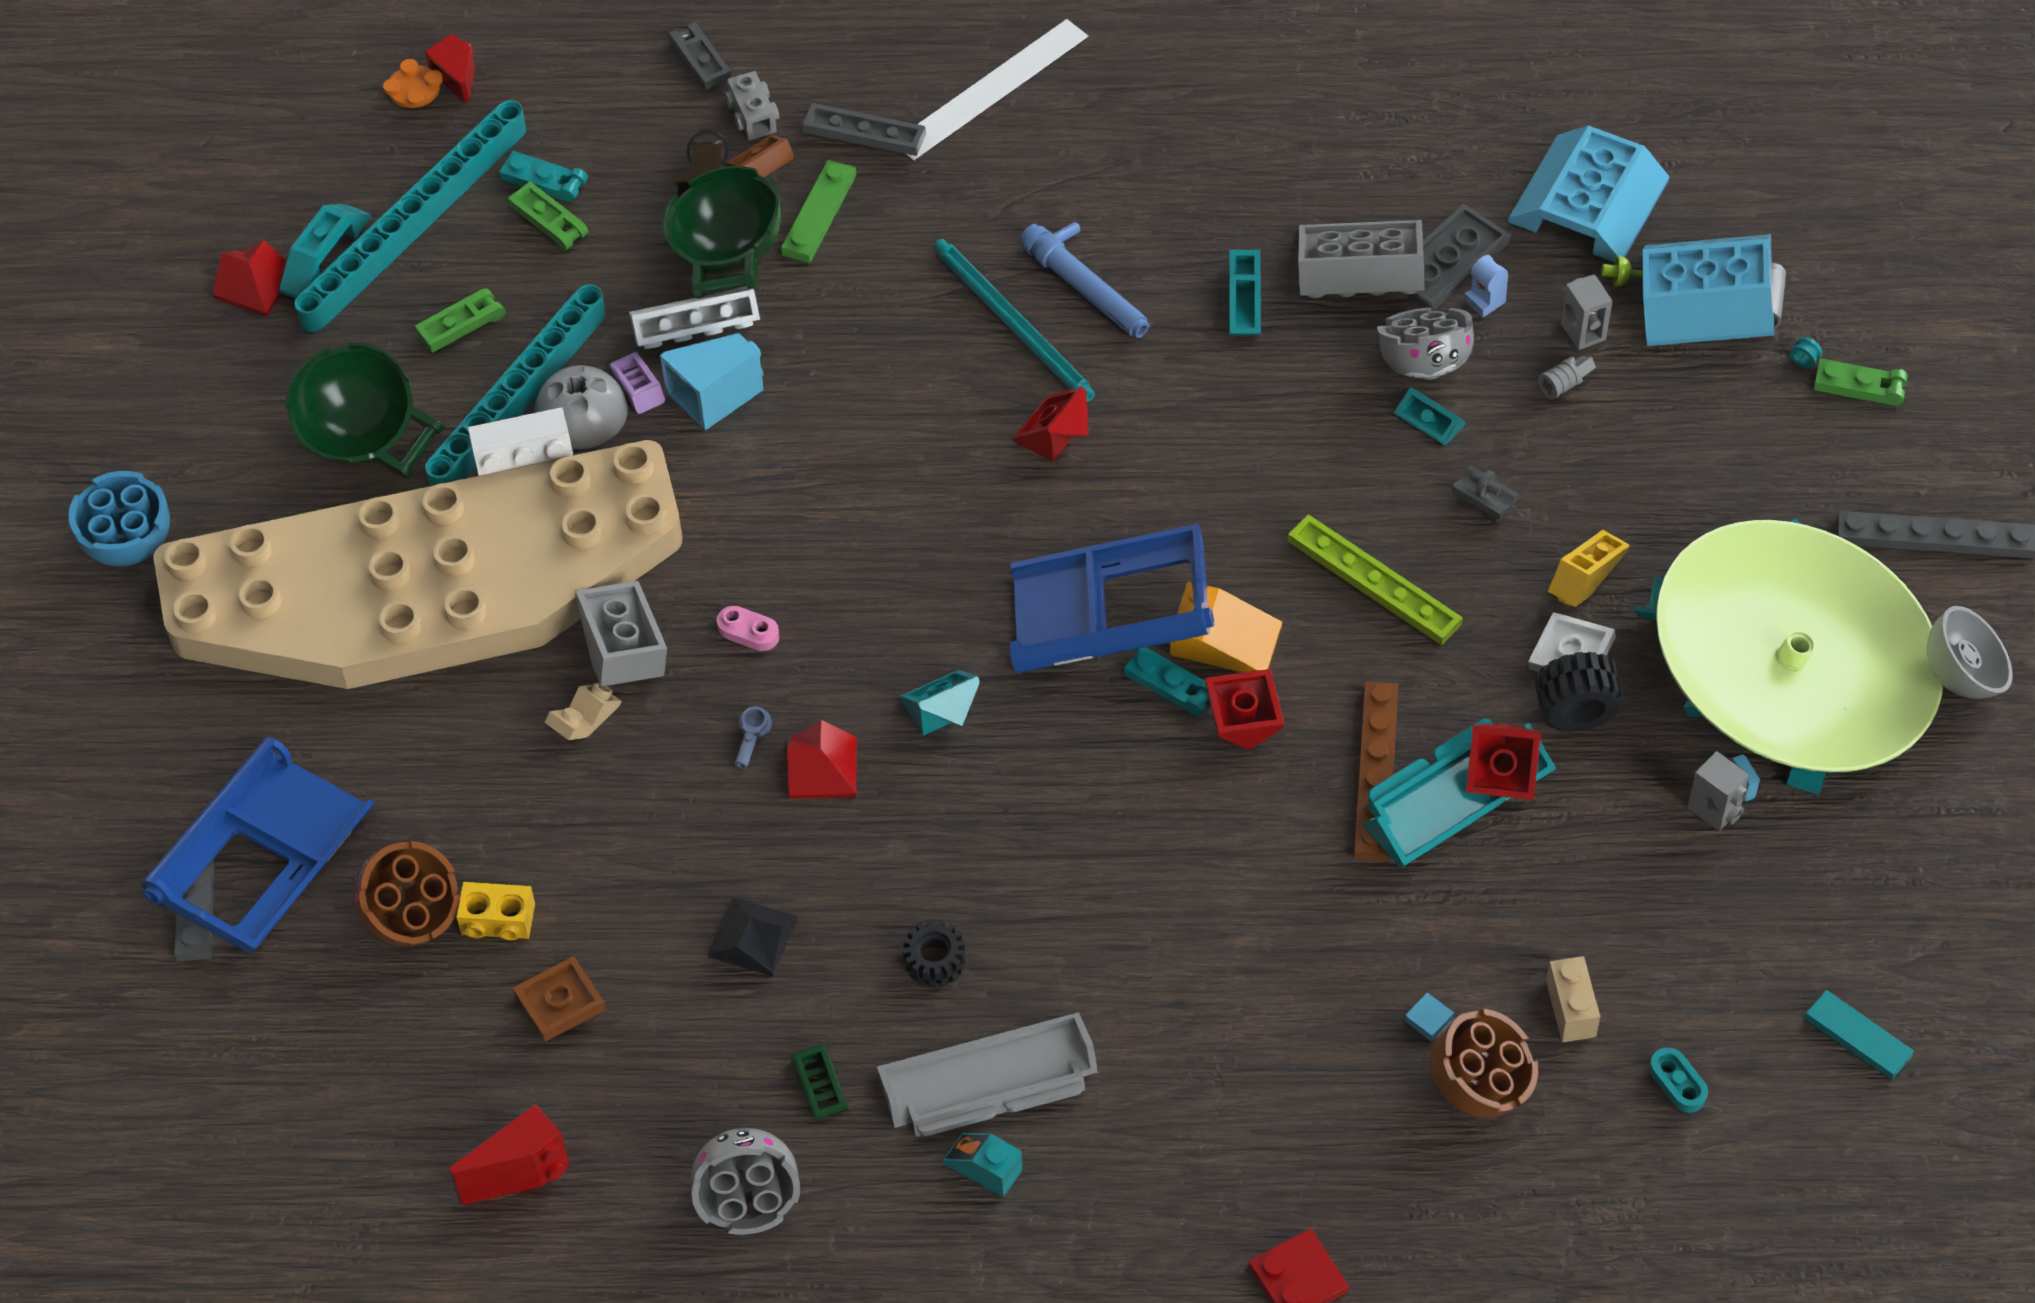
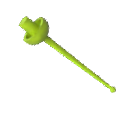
M1617 256L1615 265L1602 264L1601 276L1613 277V286L1622 287L1628 283L1631 276L1643 277V271L1632 270L1627 258Z

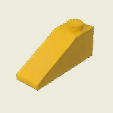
M1605 530L1600 531L1560 560L1548 592L1555 595L1560 602L1577 607L1592 595L1627 553L1630 545Z

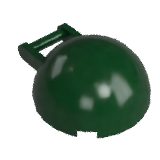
M745 166L720 167L692 178L688 181L690 188L678 199L675 194L670 199L664 210L662 228L663 234L673 251L682 260L693 266L692 286L695 297L702 298L705 297L706 293L747 286L748 289L757 288L758 261L763 258L774 244L780 230L782 205L777 186L770 177L766 179L758 175L757 169ZM745 269L744 274L706 280L707 271L733 273Z
M348 342V347H341L331 351L327 347L308 358L296 371L290 382L285 406L288 409L289 426L300 443L316 456L327 461L354 464L374 460L403 478L408 479L413 473L411 468L434 435H439L442 432L444 426L436 419L413 406L410 381L399 362L385 350L370 344ZM411 419L422 425L424 429L401 461H398L386 454V452L403 436Z

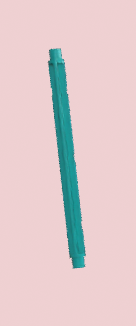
M940 239L935 243L934 249L939 253L940 259L965 282L1070 390L1082 386L1086 390L1087 402H1090L1095 397L1096 393L1089 386V382L952 244L949 245L944 239Z

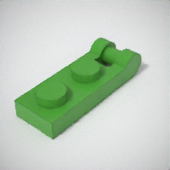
M530 181L508 198L509 206L554 240L556 245L563 251L573 246L574 240L577 238L582 239L589 233L587 226L579 218ZM565 226L569 228L566 232L562 230Z
M486 288L479 290L414 327L418 337L433 353L490 321H500L505 316L506 310L499 302L494 301V295Z
M1820 358L1814 390L1883 404L1900 405L1904 401L1905 391L1902 388L1907 384L1908 374L1901 369L1885 371Z

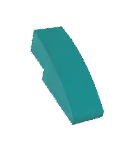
M1229 250V335H1261L1260 250Z

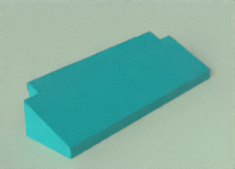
M1485 718L1474 725L1493 724V722ZM1526 723L1520 726L1523 728L1534 730L1530 723ZM1473 725L1435 748L1433 751L1435 762L1430 765L1425 759H1418L1369 790L1368 799L1370 803L1366 807L1375 817L1362 825L1399 867L1407 865L1511 798L1466 792ZM1541 741L1536 781L1557 769Z

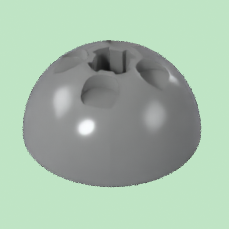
M586 365L566 367L549 377L538 392L534 413L563 407L572 449L593 448L609 441L621 430L628 414L625 394L616 380L601 369Z
M1952 606L1937 618L1928 636L1927 658L1934 676L1941 684L1959 696L1972 699L1990 698L2005 692L2012 683V666L2002 641L1992 627L1977 613L1962 606Z

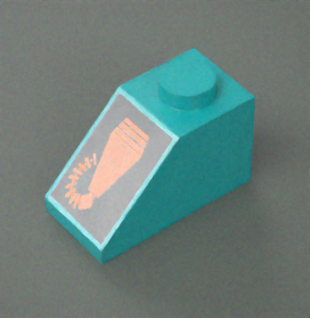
M962 1133L943 1160V1164L1001 1197L1006 1195L1023 1170L1022 1151L993 1134Z

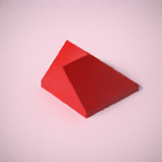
M265 240L241 251L223 252L212 293L213 298L267 317L282 295L280 293V285L287 260Z
M1081 386L1046 396L1012 439L1015 443L1054 461L1070 440L1089 436L1086 390Z
M1271 669L1205 678L1218 737L1250 750L1284 728L1285 723Z
M820 720L790 738L787 747L789 799L856 797V736Z
M1508 723L1473 725L1466 792L1534 800L1541 732Z

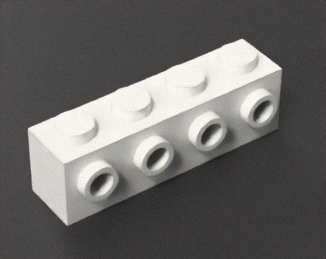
M747 286L705 295L702 298H691L629 312L635 342L638 346L643 345L644 349L659 347L662 345V341L674 339V342L687 341L693 338L692 334L704 332L705 336L723 332L722 328L733 325L735 329L752 326L753 321L760 320L754 289H748Z

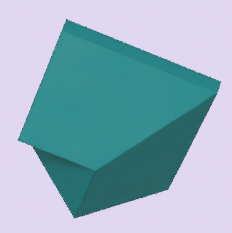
M956 670L905 693L900 698L924 736L952 722L963 726L980 681L976 675Z

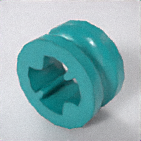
M1800 337L1791 348L1789 354L1794 363L1808 369L1812 368L1821 357L1822 349L1815 340L1808 337Z

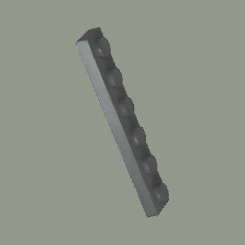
M1838 511L1837 536L1856 546L2033 559L2035 557V525L1852 511Z

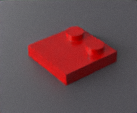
M1312 1229L1249 1261V1269L1271 1303H1329L1349 1292V1285Z

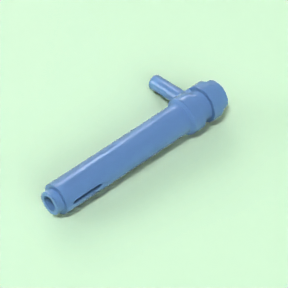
M1073 222L1053 234L1045 227L1032 224L1024 230L1020 237L1023 249L1029 255L1035 256L1036 261L1043 267L1051 268L1131 337L1136 336L1140 338L1147 332L1149 328L1147 317L1065 249L1063 242L1081 231L1077 222Z

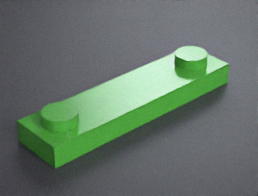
M827 160L781 247L783 256L811 263L856 177V167Z

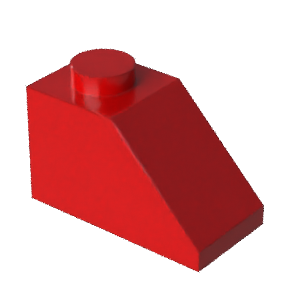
M452 33L425 51L428 68L440 71L443 77L442 83L459 99L467 103L470 101L475 73L474 51L467 41H461Z

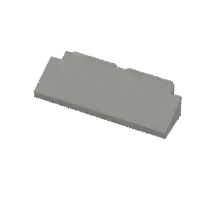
M1079 1012L877 1067L894 1127L912 1123L916 1136H929L988 1120L1004 1112H1017L1076 1096L1085 1091L1083 1076L1098 1073L1094 1045Z

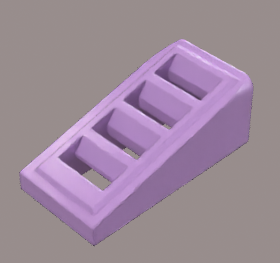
M634 352L609 364L612 373L638 414L665 402L660 383L638 352Z

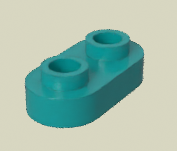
M1661 1048L1657 1050L1652 1056L1649 1068L1652 1078L1676 1108L1688 1113L1699 1111L1705 1105L1708 1088L1706 1083L1680 1051L1674 1048ZM1669 1067L1673 1070V1072L1666 1073L1662 1070V1068ZM1683 1094H1691L1694 1099H1686L1683 1097Z

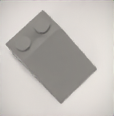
M639 581L575 590L591 664L601 687L664 676L667 647Z

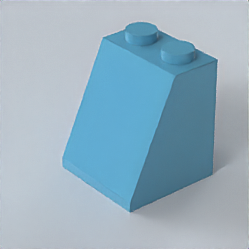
M739 333L666 351L660 355L666 394L706 431L764 390L763 371L760 364L761 352L753 341L748 342Z

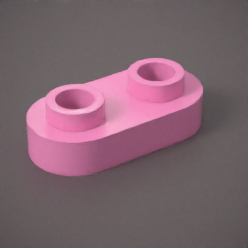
M739 606L726 607L717 616L718 631L722 637L758 651L770 650L779 641L778 625L769 617ZM762 628L766 629V631L759 632L758 630Z

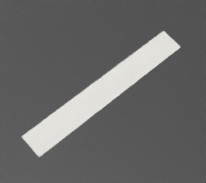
M1068 19L1064 20L918 123V125L926 127V136L918 155H907L913 160L917 159L1089 36Z

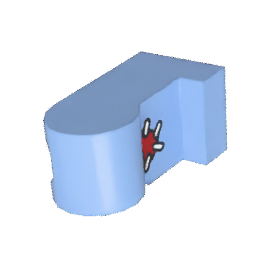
M1485 255L1474 264L1471 270V290L1466 292L1464 296V302L1482 318L1506 303L1508 271L1502 266L1497 265L1490 255Z

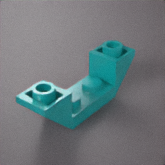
M347 204L323 205L290 248L280 285V293L296 299L321 274L319 265L340 237L344 234L356 238L371 219V214Z

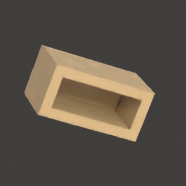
M1584 956L1550 961L1546 984L1561 1041L1568 1042L1596 1037L1600 1013Z

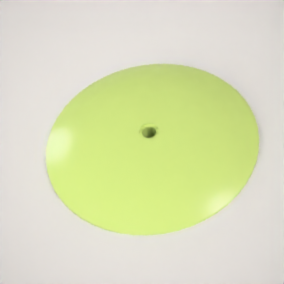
M1777 520L1738 522L1717 528L1693 541L1675 559L1663 579L1656 607V625L1661 650L1673 678L1687 699L1706 720L1720 732L1750 751L1772 761L1795 768L1820 772H1851L1881 765L1898 757L1911 748L1932 723L1939 708L1943 685L1934 676L1928 663L1927 640L1932 628L1929 618L1915 596L1889 568L1853 543L1827 531L1793 522Z

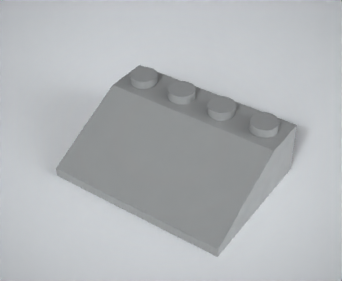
M1422 220L1299 225L1298 265L1300 296L1307 295L1310 298H1320L1325 294H1338L1342 297H1350L1356 293H1369L1378 296L1384 295L1387 292L1400 291L1403 294H1414L1425 290Z

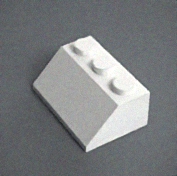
M563 407L468 427L479 476L573 456Z

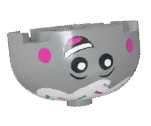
M1431 307L1409 310L1386 318V325L1377 327L1380 352L1384 361L1391 369L1408 377L1431 380L1459 368L1468 359L1474 345L1472 316L1467 311L1457 308H1450L1449 313L1431 311Z
M738 1128L715 1136L699 1151L691 1169V1195L697 1214L706 1224L710 1221L717 1226L727 1228L729 1234H755L775 1227L784 1221L783 1215L790 1210L794 1203L798 1202L800 1196L798 1168L792 1152L779 1138L759 1129ZM752 1191L753 1205L762 1214L755 1218L743 1219L742 1217L747 1211L745 1193Z

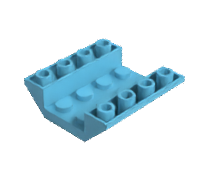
M1589 125L1557 135L1509 216L1508 222L1536 233L1543 220H1548L1595 238L1593 254L1615 262L1617 256H1627L1666 187L1669 175L1645 146Z
M1771 234L1645 245L1643 248V302L1647 346L1774 336L1770 262H1772Z

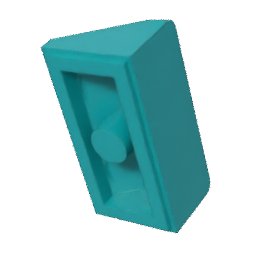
M1412 387L1409 388L1394 411L1395 415L1444 446L1466 424L1463 419Z

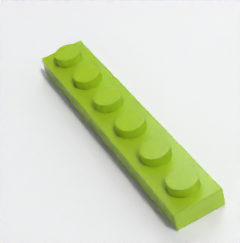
M1309 514L1288 534V542L1440 645H1443L1462 625L1463 617Z

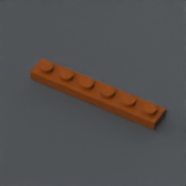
M1365 681L1354 859L1388 861L1389 855L1362 824L1375 817L1366 807L1370 803L1368 799L1369 790L1393 775L1398 683Z

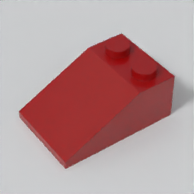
M535 1104L452 1165L449 1171L458 1200L462 1205L542 1187L547 1182L560 1178L565 1173L566 1168L570 1166L562 1133Z

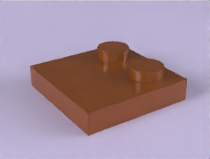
M574 956L513 987L515 997L545 1042L607 1010L604 1000Z

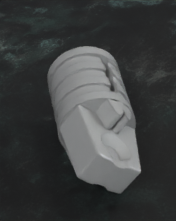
M1581 356L1575 359L1574 357H1569L1560 362L1559 365L1540 374L1538 384L1541 391L1549 399H1556L1566 391L1583 382L1582 377L1596 368L1593 358Z

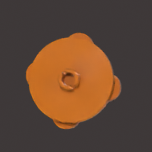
M406 59L400 64L401 69L383 83L384 92L390 96L394 103L405 108H418L431 103L437 97L443 77L442 73L438 70L420 66L414 59Z

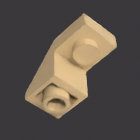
M599 683L579 686L570 707L563 710L550 711L544 723L568 740L586 738L620 706L622 701L612 694V690L608 686L601 687Z

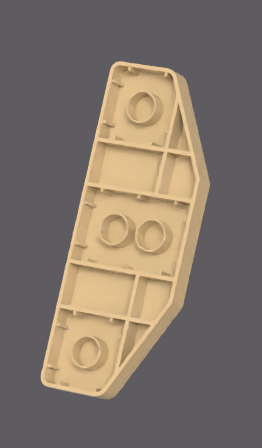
M644 440L164 543L154 553V564L164 626L172 648L178 656L188 660L351 689L542 647L581 619L575 590L633 582L674 554L680 548L683 537L679 512L663 449L655 441Z

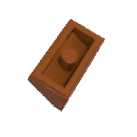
M771 134L726 162L725 165L752 167L757 169L758 175L766 177L793 160L794 154L786 138Z

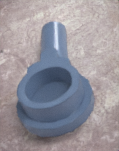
M749 707L739 718V728L744 737L735 766L740 769H747L756 740L764 737L771 730V716L761 707Z

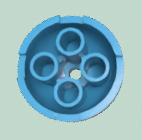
M115 471L103 474L92 479L93 484L86 488L79 496H74L69 508V524L81 550L96 562L114 567L138 564L151 557L167 538L170 528V511L166 498L160 486L145 479L141 473Z

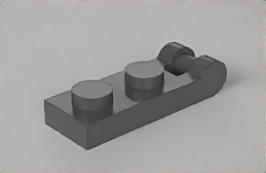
M696 22L687 24L686 29L679 32L674 30L667 34L671 46L679 52L705 90L732 78L731 70Z

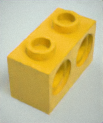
M463 882L457 912V921L461 935H467L472 938H482L484 936L501 937L505 940L529 939L535 907L531 886ZM484 910V912L480 914H473L476 911ZM513 912H517V913H518V914L515 915V916H511V917L507 916L508 914L513 913Z

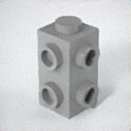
M756 71L727 79L729 91L725 92L726 103L730 110H735L734 118L739 131L744 130L748 141L777 133L775 120L780 118L778 108L775 102L770 103L768 99L770 98L768 86L765 81L760 82Z

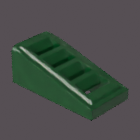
M825 1043L791 1054V1064L815 1121L848 1110V1105ZM820 1061L822 1066L805 1071L804 1066ZM825 1073L827 1077L825 1079L813 1083H810L808 1080V1078ZM830 1085L832 1090L814 1096L813 1090ZM835 1097L837 1103L819 1109L818 1102Z

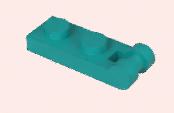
M512 151L499 171L500 179L521 187L530 181L547 195L568 202H573L579 194L578 188L583 187L588 180L587 173L580 168H573L571 170L516 151Z
M1147 647L1140 648L1124 667V675L1187 712L1200 716L1206 709L1205 703L1209 700L1205 679L1199 678ZM1191 690L1196 693V695L1191 696L1188 694L1191 692Z

